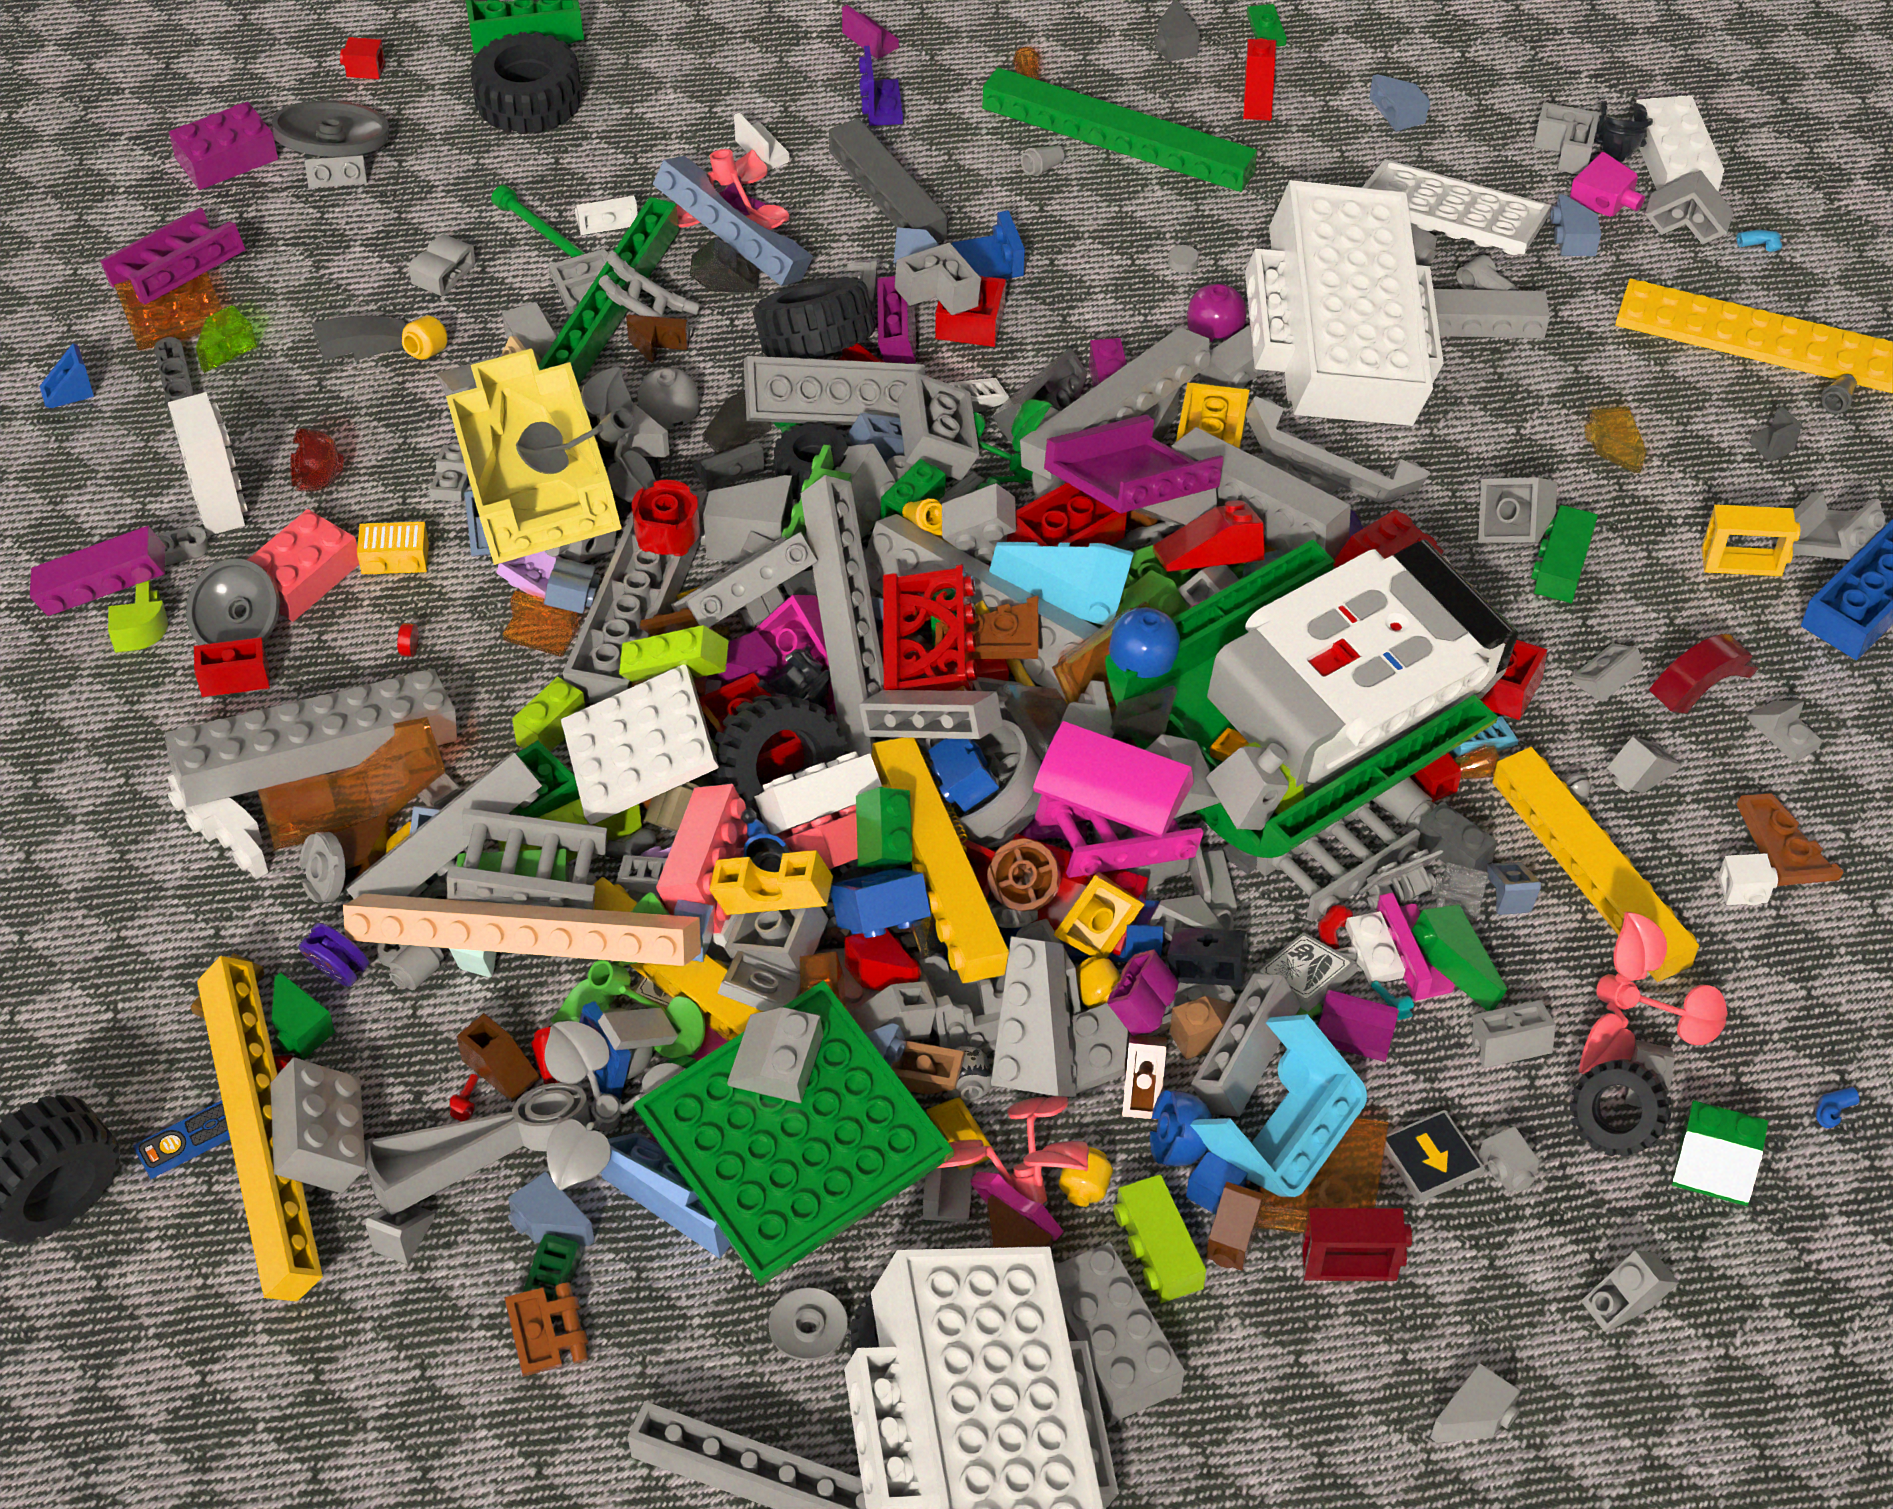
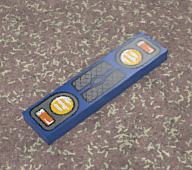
M222 1100L133 1145L135 1153L150 1180L230 1139Z

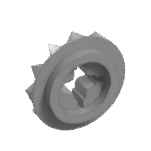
M998 900L987 902L998 927H1024L1038 919L1037 910L1021 912L1006 907Z

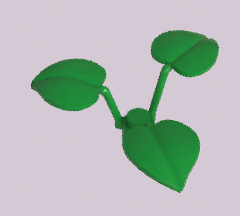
M1030 399L1020 406L1011 428V433L1014 436L1012 445L1015 451L1021 452L1020 440L1029 433L1036 431L1045 414L1052 406L1051 403ZM973 412L978 447L1010 460L1009 469L1015 475L989 477L987 484L980 483L975 491L995 483L1001 486L1000 482H1018L1024 484L1025 480L1032 482L1033 472L1021 466V453L1011 455L979 440L985 428V420L980 413Z

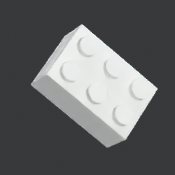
M857 751L826 763L828 768H826L825 762L807 768L805 771L795 774L796 780H794L792 774H789L763 785L764 792L754 798L762 820L768 827L771 835L856 805V795L882 787L871 754L859 757Z

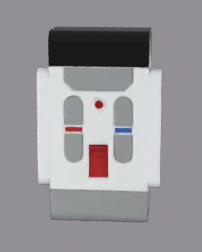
M1420 540L1386 559L1376 549H1372L1257 610L1246 623L1248 633L1225 645L1217 654L1207 697L1249 743L1256 742L1265 749L1271 743L1281 746L1287 753V758L1283 764L1290 769L1291 776L1296 779V787L1303 783L1304 794L1309 796L1475 694L1479 699L1483 698L1505 674L1518 637V631L1427 540Z

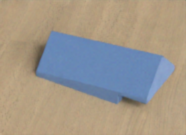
M637 1132L608 1139L611 1155L608 1165L601 1172L602 1178L720 1259L731 1246L663 1148Z

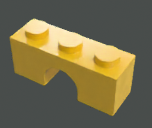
M817 850L783 853L779 872H768L758 868L750 857L716 860L709 890L726 915L827 906L833 875Z

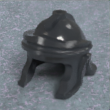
M1601 101V117L1594 142L1600 144L1606 154L1622 163L1625 158L1633 155L1639 147H1645L1647 144L1645 139L1647 137V127L1653 124V119H1646L1647 110L1644 105L1639 103L1633 104L1634 121L1613 119L1606 115L1607 101Z
M809 644L803 649L793 650L785 657L788 663L769 679L770 684L765 679H761L757 684L771 695L784 694L808 700L810 703L818 704L824 709L829 707L826 700L829 689L827 681L830 678V671L827 669L825 671L821 670L823 664L811 655V645Z

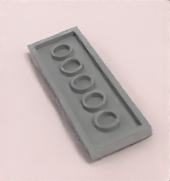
M747 356L743 359L747 421L810 422L811 424L824 422V424L853 425L860 413L900 418L898 397L915 372L925 376V365Z

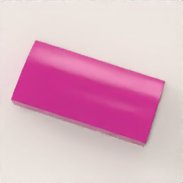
M1063 721L1043 759L1033 790L1039 794L1163 839L1194 784L1191 766Z

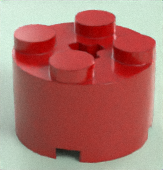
M675 480L653 482L654 486L646 490L642 487L636 492L632 500L634 531L639 548L645 552L661 555H686L700 534L698 499L696 495L694 496L690 492V487Z

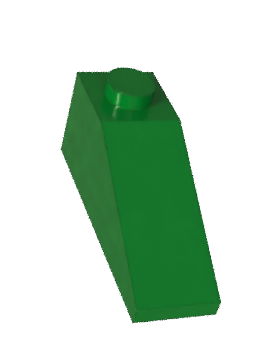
M1458 904L1424 909L1411 930L1424 958L1486 1011L1495 1010L1507 991V987L1461 906Z

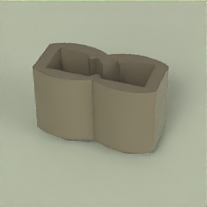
M686 782L653 797L644 821L678 832L694 788H699V786Z

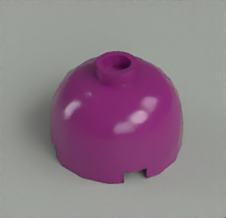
M1217 283L1206 285L1200 288L1190 299L1187 310L1188 329L1191 332L1209 338V342H1213L1214 338H1223L1224 342L1245 328L1247 317L1245 301L1242 295L1233 287Z

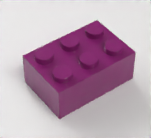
M248 101L168 131L175 159L198 190L278 160L273 132Z

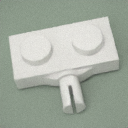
M1381 911L1347 918L1345 927L1351 939V947L1336 949V951L1356 961L1363 969L1369 985L1375 980L1382 983L1403 978L1405 968Z

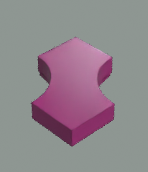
M977 1172L970 1180L971 1185L986 1204L991 1194L995 1195L1053 1236V1241H1056L1064 1232L1043 1204L1034 1202L1021 1195L998 1173Z

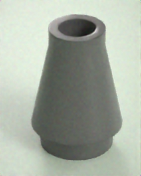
M1844 374L1837 381L1826 387L1821 395L1823 407L1828 412L1834 414L1848 410L1857 386L1856 379L1852 375Z

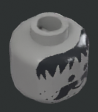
M970 1046L957 1047L954 1050L964 1051L965 1056L956 1089L948 1090L947 1092L954 1099L961 1097L963 1101H975L986 1095L992 1087V1073L987 1055L980 1049Z

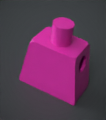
M1601 152L1573 179L1570 193L1571 199L1592 211L1609 217L1614 216L1623 206L1637 212L1645 201V196L1635 191L1638 179L1637 173L1604 152Z

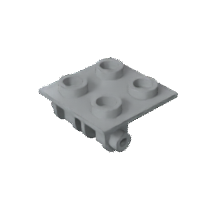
M1428 849L1410 856L1408 858L1409 861L1398 865L1396 861L1377 870V874L1366 879L1368 884L1358 892L1359 895L1369 892L1370 897L1367 898L1369 907L1375 910L1377 909L1380 895L1394 893L1398 904L1404 902V898L1410 900L1413 897L1430 892L1436 882L1434 876L1431 873H1426L1424 868L1443 854V851L1440 850L1430 854Z

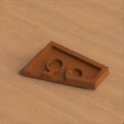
M1038 596L1027 598V603L1012 607L1008 603L997 606V611L982 615L976 614V623L971 624V631H974L976 636L977 651L972 652V659H1038ZM942 622L936 623L935 647L949 631V628ZM958 644L953 650L958 651Z
M1772 793L1743 795L1740 797L1736 805L1760 853L1767 854L1771 867L1776 869L1778 875L1777 886L1839 881L1844 871L1836 863L1831 865L1821 855L1823 848L1815 840L1809 841L1798 830L1799 822Z

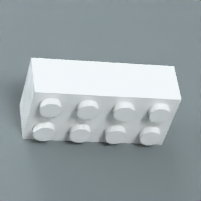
M1677 96L1637 100L1636 103L1644 105L1647 110L1646 119H1653V124L1647 127V137L1645 138L1647 144L1645 147H1639L1656 190L1701 170L1715 189L1719 191L1724 168L1693 97Z
M206 392L168 402L191 490L207 536L245 526L242 513L248 512L243 494H237L236 492L241 490L242 487L237 471L231 472V468L236 467L231 448L225 449V446L230 444L225 425L218 426V423L222 422L217 403L211 405Z

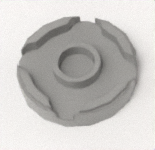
M331 832L311 834L305 840L301 850L300 866L301 869H306L307 877L302 879V884L307 895L314 902H333L339 897L344 885L345 859L343 850L337 837Z

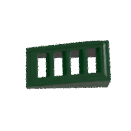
M544 1234L534 1257L523 1292L544 1288L538 1286L539 1282L552 1286L568 1282L571 1284L582 1259L580 1245L571 1240ZM548 1267L551 1269L561 1271V1274L558 1275L555 1273L545 1271V1268ZM544 1288L546 1300H558L556 1289ZM557 1316L551 1317L552 1324H554Z

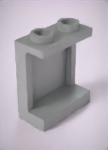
M1812 492L1793 510L1795 522L1800 523V537L1798 541L1793 543V554L1851 560L1886 526L1880 500L1871 499L1859 512L1828 510L1824 493Z

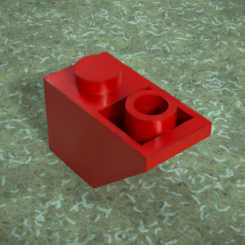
M885 928V934L876 937L865 938L862 933L845 937V967L858 984L864 988L882 991L892 984L918 982V979L921 977L918 962L906 953L900 940L896 937L894 938L887 928Z

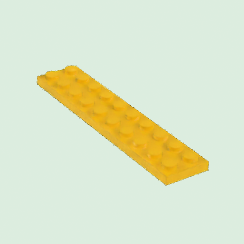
M1629 279L1615 326L1836 380L1844 374H1849L1856 379L1857 385L1893 393L1892 341L1755 309L1733 302H1726L1704 295L1680 291L1675 288L1651 284L1646 281Z

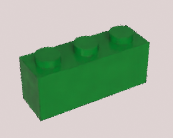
M1560 505L1557 517L1552 519L1546 529L1545 534L1550 535V539L1543 538L1538 557H1542L1543 561L1536 560L1531 576L1532 580L1537 581L1534 594L1568 603L1573 602L1598 514Z

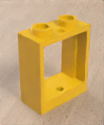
M1714 505L1701 547L1704 572L1782 576L1786 563H1791L1793 543L1798 541L1800 537V523L1795 522L1793 508ZM1729 535L1778 537L1775 549L1726 547Z

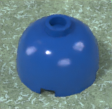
M1149 607L1135 608L1122 615L1115 623L1108 649L1113 662L1124 672L1129 669L1137 672V677H1158L1169 672L1173 667L1179 651L1180 636L1175 623L1167 614Z
M1177 1090L1163 1091L1156 1101L1151 1118L1158 1119L1157 1132L1150 1131V1146L1154 1161L1158 1164L1172 1167L1187 1166L1195 1163L1205 1155L1208 1148L1190 1125L1194 1120L1212 1119L1210 1110L1205 1102L1191 1093Z

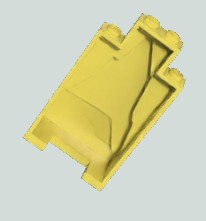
M531 348L472 364L471 368L477 388L448 395L446 398L494 565L622 529L610 482L595 436L571 449L565 450L569 464L557 474H543L530 468L521 459L516 449V443L524 429L535 422H547L555 426L563 437V444L569 443L592 430L571 363L539 371Z

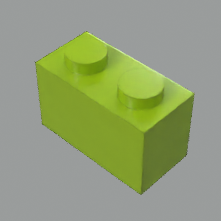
M556 677L512 718L516 744L524 749L539 740L551 752L565 739L561 719L585 709L583 692L561 678Z

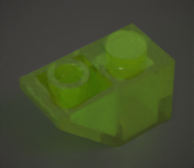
M233 305L207 317L196 345L201 370L206 373L257 347L252 324Z

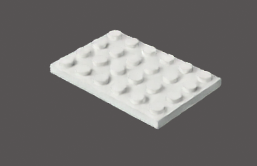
M1384 159L1362 187L1406 192L1410 223L1417 224V227L1422 230L1432 231L1435 229L1445 232L1451 238L1474 240L1475 244L1483 247L1492 245L1502 248L1504 252L1511 255L1525 254L1548 218L1551 209L1550 204Z

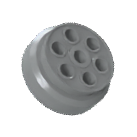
M1003 719L1001 727L981 739H973L981 748L988 764L984 768H989L992 771L999 789L965 812L956 801L951 804V807L954 809L953 812L956 813L958 821L961 822V826L968 837L967 840L988 849L999 846L1012 839L1015 834H1019L1035 817L1042 795L1033 790L1041 767V759L1036 747L1016 724ZM928 756L929 764H934L931 756Z

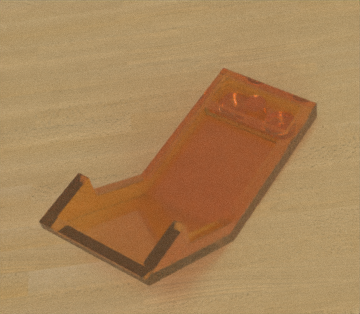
M428 717L394 723V736L354 769L259 789V800L274 850L303 844L308 836L317 832H340L361 824L367 819H373L383 814L389 819L444 774L445 766Z

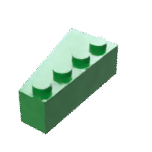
M465 0L474 54L478 53L484 46L488 47L490 41L496 38L500 40L504 35H519V32H527V34L538 32L546 37L551 35L556 37L559 42L562 40L566 44L584 40L578 0Z

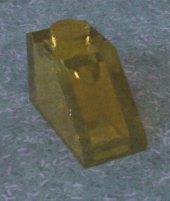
M1629 406L1592 410L1590 421L1585 425L1586 440L1591 442L1595 454L1633 473H1641L1647 450Z

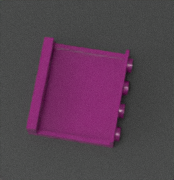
M1142 415L1048 438L1044 469L1118 513H1124L1220 487L1223 456L1219 455L1196 462L1152 438L1154 419L1148 415Z

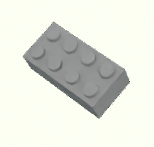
M1108 1242L1055 1265L1054 1269L1069 1341H1087L1100 1405L1110 1423L1112 1424L1181 1393L1185 1370L1112 1244Z

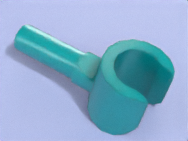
M1377 980L1372 982L1371 987L1385 1000L1388 1006L1399 1009L1397 1021L1413 1017L1410 1009L1414 1007V1003L1410 996L1395 998Z

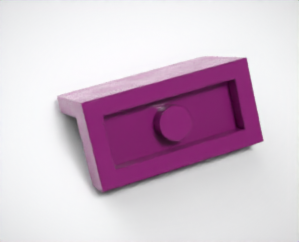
M848 5L842 7V33L863 49L864 46L870 45L871 55L876 59H880L899 48V39L864 13L859 14Z
M1328 990L1318 1028L1335 1049L1386 1062L1399 1009Z

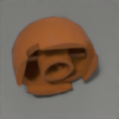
M1024 838L1011 840L994 854L996 856L993 858L991 866L989 865L987 876L989 888L1000 903L1010 909L1025 912L1039 910L1052 901L1059 890L1061 872L1060 865L1051 850L1040 842Z

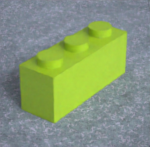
M701 625L625 642L622 644L619 674L632 682L654 678L685 664L691 671V674L697 678L726 672L729 640L708 627Z
M1161 1174L1119 1187L1117 1204L1113 1205L1114 1215L1118 1225L1126 1227L1129 1234L1128 1245L1135 1259L1140 1258L1144 1266L1143 1277L1148 1290H1155L1160 1303L1203 1290L1206 1268Z

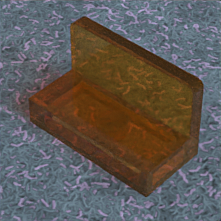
M515 590L510 599L513 617L503 632V640L562 657L579 630L577 612L544 605V598Z

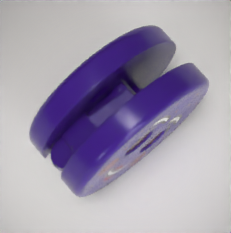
M316 923L312 927L308 938H303L298 945L301 953L315 967L347 987L353 986L357 981V976L350 967L364 972L369 966L367 956L353 942L324 923Z

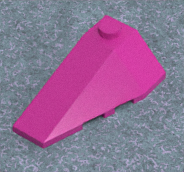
M792 595L752 631H757L776 653L777 670H781L788 663L785 657L795 649H803L807 644L811 645V655L823 664L821 670H829L819 603L816 595ZM830 676L827 681L829 689L826 701L829 707L826 709V714L830 715L832 713L837 715Z

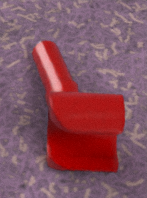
M471 1074L460 1094H454L450 1098V1116L460 1122L468 1121L474 1112L475 1104L470 1102L469 1098L479 1079L477 1075Z

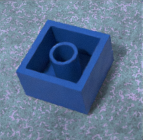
M892 868L831 884L830 891L837 927L851 930V934L862 933L865 938L876 937L885 934V928L898 925L899 929L915 927L920 924L919 919L931 916L923 873Z

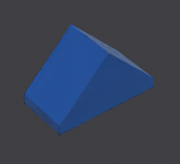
M74 343L39 386L45 406L48 408L94 397L79 346Z

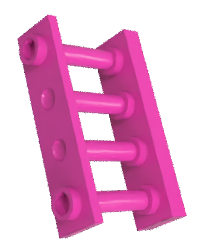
M1041 795L1035 814V819L1040 827L1059 825L1073 848L1066 871L1069 878L1194 858L1204 834L1201 828L1181 830L1176 820L1173 819L1163 839L1129 827L1135 838L1119 840L1105 817L1045 795ZM1091 820L1104 843L1087 845L1074 822Z

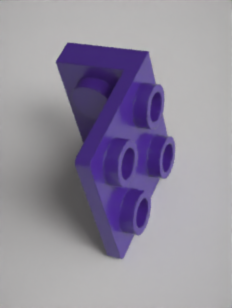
M870 45L864 46V56L859 57L860 74H864L859 79L860 97L866 96L861 98L862 114H868L869 126L903 124L898 79L874 80Z

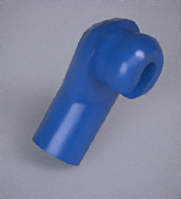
M1848 1087L1822 1095L1819 1098L1815 1112L1817 1122L1825 1128L1837 1126L1842 1119L1840 1117L1841 1109L1859 1104L1857 1090L1854 1087Z

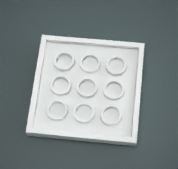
M686 664L561 719L584 815L591 825L719 768L693 677Z

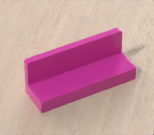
M1394 893L1380 895L1376 912L1381 911L1386 922L1388 931L1405 968L1403 978L1413 1000L1418 1001L1452 993L1455 987L1454 983L1424 958L1411 932L1421 914L1417 905L1409 904L1400 907Z

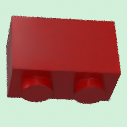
M262 637L194 646V672L202 697L270 689L269 663Z

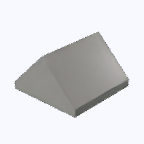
M1162 734L1145 749L1146 751L1192 767L1194 784L1174 818L1221 803L1206 780L1210 771L1197 741Z

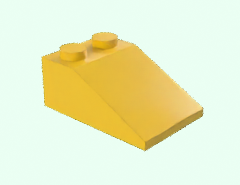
M1187 382L1176 442L1197 427L1240 449L1246 423L1245 414L1248 408L1249 390Z

